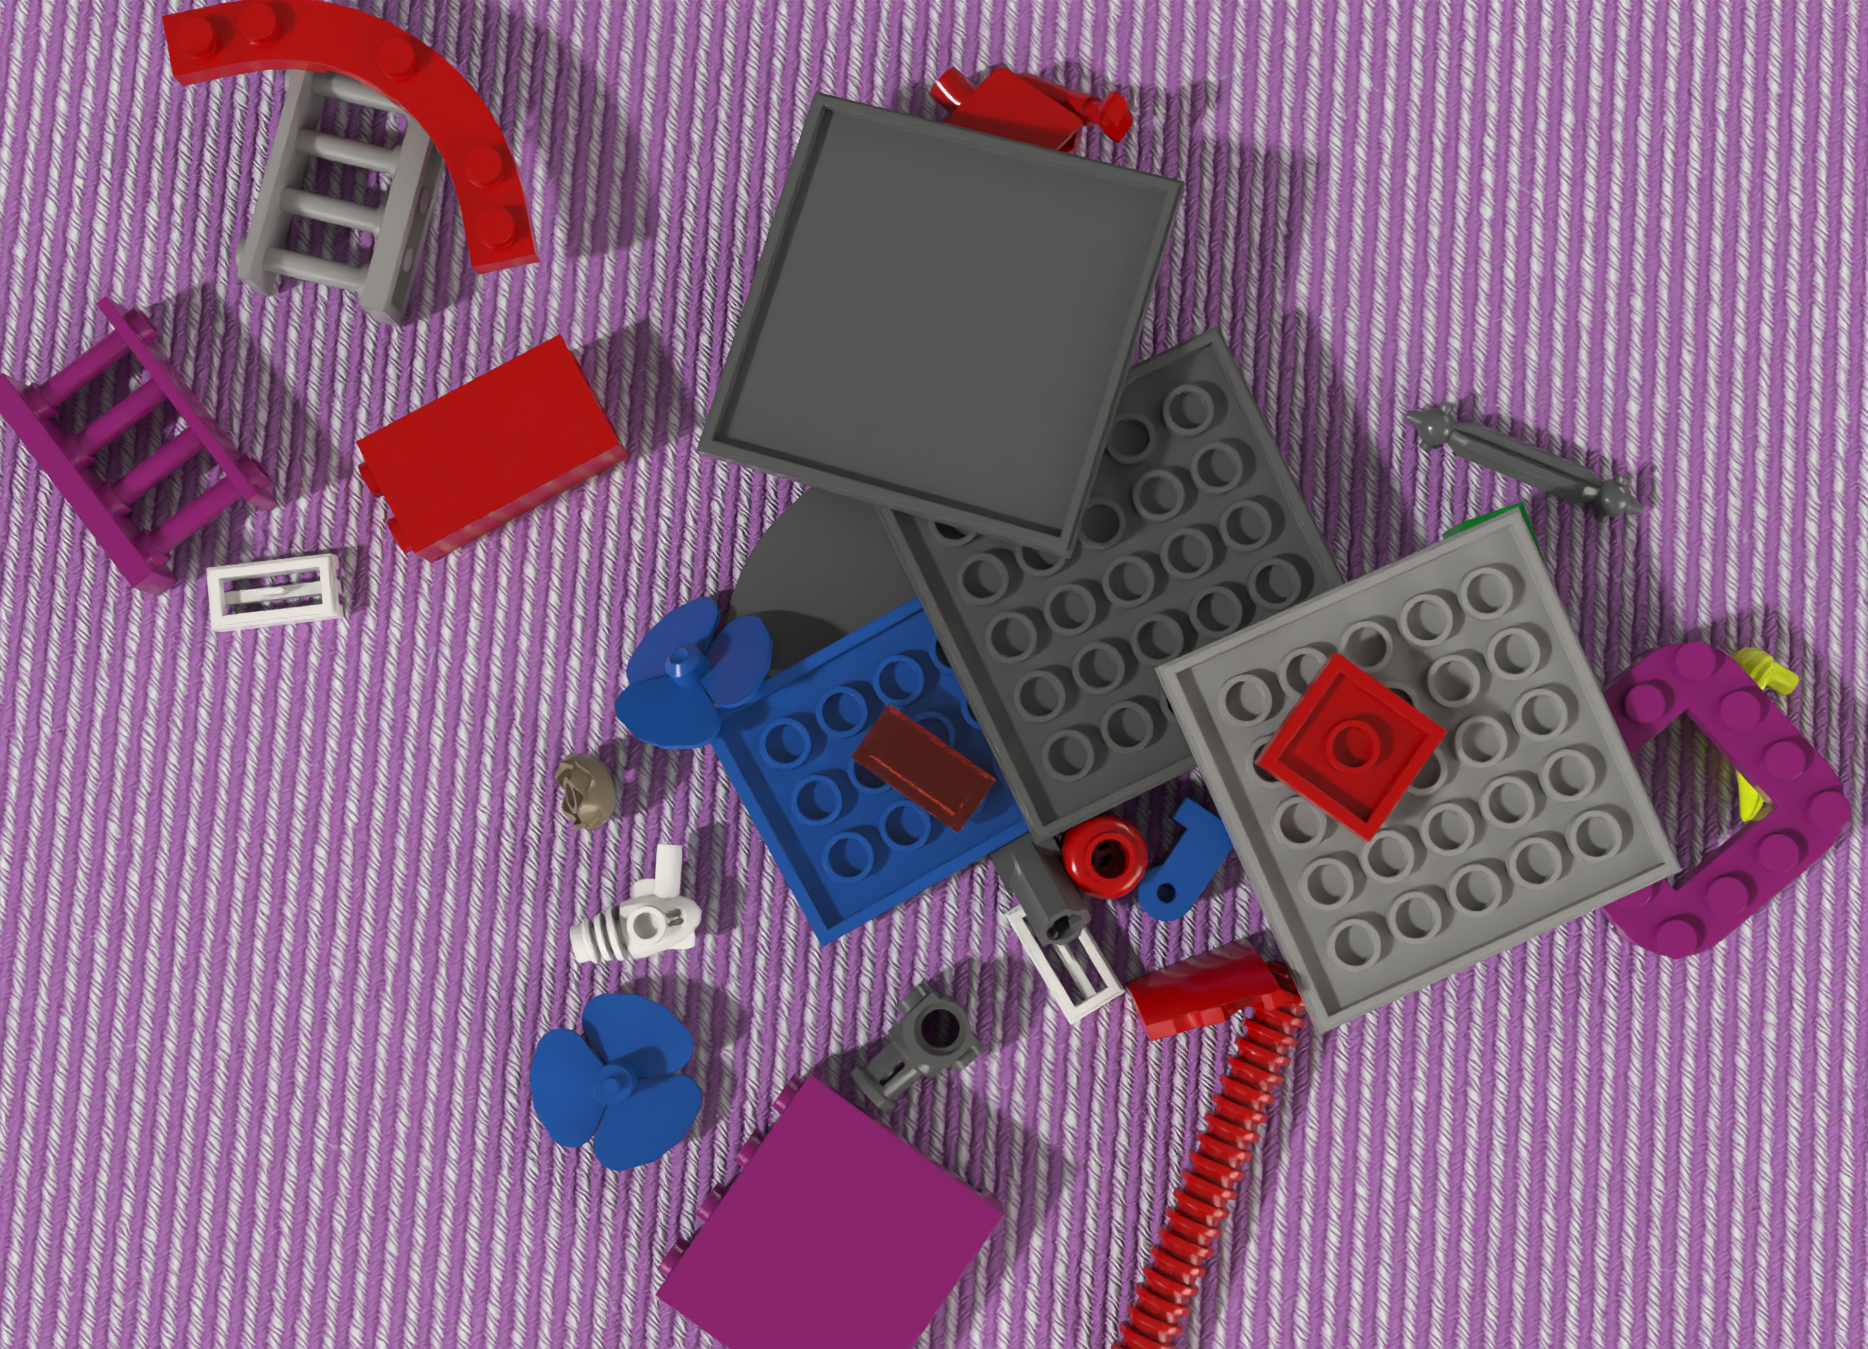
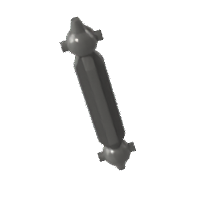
M1441 401L1438 408H1431L1426 411L1408 410L1405 416V420L1417 429L1418 435L1422 440L1419 445L1421 449L1430 452L1434 445L1447 443L1459 457L1572 503L1592 502L1597 511L1594 518L1599 522L1606 523L1608 517H1616L1623 513L1641 514L1644 506L1632 496L1627 486L1630 480L1628 476L1618 473L1615 479L1601 482L1590 468L1477 422L1455 423L1450 413L1453 406L1447 402Z

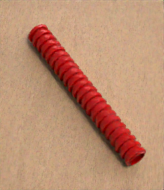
M1274 959V962L1267 961L1266 964L1278 982L1287 1005L1266 1011L1262 1001L1250 1006L1254 1008L1251 1018L1244 1017L1242 1025L1247 1028L1243 1037L1237 1035L1234 1044L1239 1046L1236 1056L1229 1054L1226 1062L1231 1065L1228 1074L1221 1073L1219 1082L1224 1084L1221 1093L1214 1092L1211 1100L1216 1103L1213 1112L1206 1111L1204 1115V1120L1208 1122L1205 1131L1198 1130L1196 1138L1201 1143L1198 1150L1191 1149L1188 1157L1193 1163L1191 1168H1183L1181 1172V1177L1185 1180L1183 1187H1175L1173 1195L1178 1200L1175 1206H1168L1165 1214L1170 1220L1168 1225H1160L1157 1233L1162 1237L1160 1244H1153L1150 1249V1253L1154 1257L1153 1262L1145 1263L1142 1272L1147 1277L1145 1282H1138L1134 1291L1139 1297L1137 1302H1129L1126 1309L1131 1315L1129 1321H1121L1119 1331L1123 1334L1122 1339L1114 1340L1111 1349H1176L1172 1338L1182 1334L1184 1327L1179 1322L1180 1318L1190 1314L1191 1306L1187 1303L1188 1298L1195 1297L1198 1294L1199 1288L1195 1284L1196 1278H1202L1206 1274L1207 1269L1202 1263L1204 1258H1212L1215 1252L1210 1243L1212 1238L1219 1239L1221 1237L1222 1230L1218 1227L1220 1219L1225 1220L1229 1217L1230 1211L1225 1207L1228 1200H1235L1238 1192L1233 1186L1236 1180L1243 1181L1246 1173L1241 1169L1243 1161L1250 1162L1253 1157V1153L1248 1150L1251 1142H1259L1261 1135L1256 1131L1259 1123L1265 1124L1267 1122L1268 1115L1263 1111L1266 1104L1273 1105L1276 1096L1271 1091L1274 1084L1280 1086L1284 1078L1279 1075V1071L1282 1065L1288 1067L1291 1062V1058L1286 1056L1289 1046L1297 1047L1299 1040L1293 1037L1297 1027L1304 1029L1306 1020L1301 1018L1305 1009L1304 1003L1287 965Z

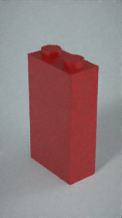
M561 334L356 441L365 459V462L358 465L359 472L372 494L376 498L384 496L391 508L394 517L388 519L387 524L397 544L405 553L413 550L414 554L429 562L445 556L629 458L574 352Z

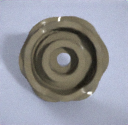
M583 753L567 755L564 761L559 762L560 767L555 773L556 782L565 793L561 808L563 814L574 821V831L585 829L592 832L606 823L615 810L616 796L613 781L604 762Z

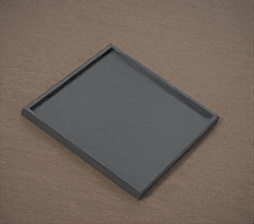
M815 91L697 451L702 456L1071 559L1183 198L1185 182Z

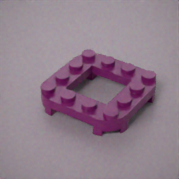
M1698 641L1666 644L1644 650L1630 659L1633 663L1601 689L1630 756L1685 711L1764 800L1762 806L1764 810L1673 886L1664 878L1599 908L1614 925L1612 929L1622 938L1650 952L1673 959H1682L1702 953L1721 942L1825 855L1834 845L1842 827L1846 825L1851 815V807L1848 800L1844 797L1839 778L1826 760L1732 657L1715 647Z

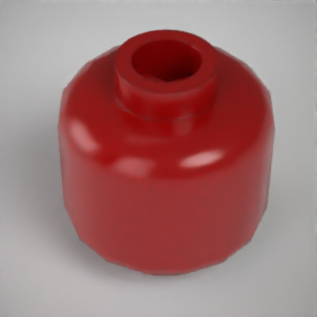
M1100 813L1067 829L1059 845L1062 853L1061 863L1077 890L1101 900L1120 898L1133 891L1143 879L1148 864L1147 845L1140 831L1128 820L1106 813ZM1102 842L1106 847L1098 849L1096 846ZM1103 856H1106V859L1102 863H1100L1101 858Z

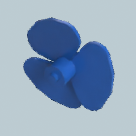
M699 597L670 611L646 633L628 661L626 676L631 685L624 689L616 700L615 712L618 719L638 740L664 750L696 749L708 745L716 738L722 723L720 712L714 704L716 703L721 708H734L746 703L756 694L770 668L773 641L763 620L756 615H745L736 618L723 628L708 648L721 617L720 608L713 599Z
M603 993L593 997L585 1005L582 1013V1027L585 1035L602 1060L584 1038L574 1030L567 1028L553 1029L544 1034L538 1042L529 1077L534 1110L553 1141L560 1146L568 1148L580 1147L590 1141L596 1133L593 1148L598 1161L610 1170L624 1171L655 1162L683 1140L702 1108L703 1096L700 1086L693 1078L686 1074L673 1073L682 1069L690 1061L694 1052V1040L691 1032L666 1006L641 995Z

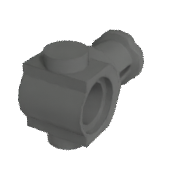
M924 979L896 1004V1007L904 1016L888 1030L892 1041L864 1067L856 1065L849 1071L860 1089L886 1115H889L896 1109L894 1101L921 1075L932 1079L943 1068H948L949 1066L956 1073H959L985 1048V1045L977 1038L976 1033L969 1027L968 1015L963 1005L951 996L939 994ZM944 1009L956 1016L959 1021V1029L953 1039L948 1042L937 1043L925 1036L922 1031V1020L931 1011ZM901 1061L904 1062V1063H903L892 1075H890L886 1080H882V1078H883L887 1073H889L899 1062H901Z

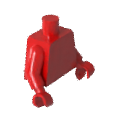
M951 67L941 75L930 91V96L950 114L943 123L1070 154L1080 145L1083 125L1091 127L1098 124L1112 141L1120 143L1134 122L1131 113L1128 112V104L1125 97L1118 92L1110 91L1105 99L1101 101L1098 95L1071 90L1028 72L1014 74L1004 67L995 69L978 87L972 84L956 67Z

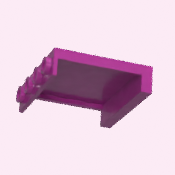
M814 1067L805 1081L795 1074L791 1077L772 1105L774 1109L781 1113L780 1117L767 1135L756 1127L735 1157L734 1161L743 1167L729 1189L718 1181L695 1215L705 1223L690 1243L680 1236L658 1266L657 1270L667 1277L655 1295L728 1349H912L1004 1216L1002 1202L982 1187L977 1191L821 1079L822 1072Z

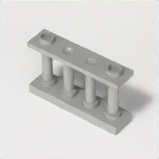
M286 69L285 88L287 95L249 232L241 237L237 245L235 262L238 272L236 276L256 293L271 297L277 274L357 292L360 299L359 306L378 323L401 328L444 171L445 161L432 139L410 114H407L387 98L363 86L358 80L333 73V71L329 70L325 74L314 71ZM325 97L405 115L408 126L403 145L397 144L394 149L316 131ZM309 155L390 174L392 185L387 204L382 203L378 208L300 190ZM293 214L373 233L376 244L371 263H365L361 268L285 250L284 246Z

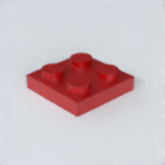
M1334 652L1328 656L1254 763L1362 841L1370 842L1448 731L1341 654Z

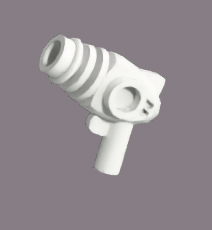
M657 844L655 879H642L634 883L633 893L635 898L620 902L619 915L615 907L611 906L605 910V916L602 912L594 916V925L591 919L585 917L582 923L570 926L573 951L580 964L588 961L598 964L601 960V954L606 961H613L614 954L619 961H625L628 958L627 948L636 960L668 949H689L695 947V929L700 924L702 910L694 900L680 896L683 845Z

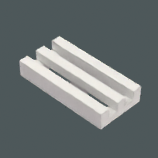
M329 553L206 568L211 630L227 632L344 618L343 605L339 604L338 594L342 593L341 581L337 580L336 569H340L339 556ZM320 571V581L224 592V582ZM322 596L323 604L226 615V607Z
M1018 904L1004 912L1070 1025L1126 992L1085 925L1081 936L1077 938L1107 987L1096 993L1067 943L1062 946L1052 944L1085 999L1074 1006L1022 918L1026 915L1021 905Z

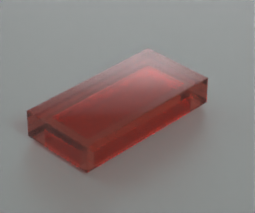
M888 704L851 756L853 760L958 834L996 781L991 775L890 704Z

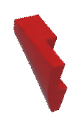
M1245 938L1125 982L1141 1027L1151 1041L1177 1035L1190 1029L1226 1022L1238 1010L1262 1001L1266 1011L1287 1005L1282 990L1269 967L1257 950Z

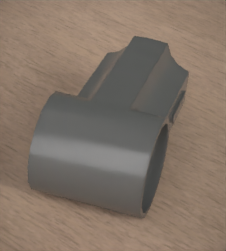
M1030 831L988 854L1008 894H1015L1042 946L1047 944L1062 946L1081 936L1082 929L1092 919L1083 898L1061 863L1062 853L1053 837L1036 844Z

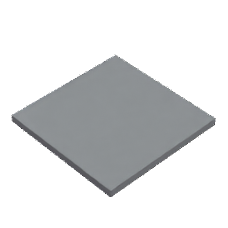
M1519 507L1506 511L1154 668L1312 1024L1320 1034L1682 871ZM1334 652L1341 654L1448 731L1370 842L1362 841L1254 763L1328 656Z

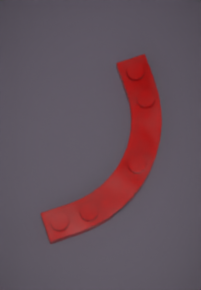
M242 0L162 16L173 77L182 86L264 70L296 69L325 74L329 70L356 79L363 86L387 98L407 114H410L421 125L443 157L456 189L471 264L476 273L480 275L541 262L523 179L506 137L486 104L467 80L440 54L415 36L386 20L357 9L317 0Z

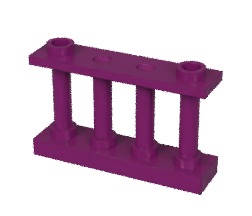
M105 296L96 305L115 330L41 385L33 382L28 386L2 373L0 375V413L132 588L159 596L178 582V579L166 565V562L171 559L169 552L242 496L247 502L268 512L279 504L266 488L272 482V479L265 468L249 452L241 456L154 341L161 337V333L154 323L137 306L128 311ZM132 350L152 378L78 434L73 431L66 433L55 418L61 412L58 405ZM169 399L189 427L115 483L110 480L103 482L91 466L97 461L95 454ZM206 447L226 476L154 531L150 532L144 529L141 532L128 515L134 510L132 503Z

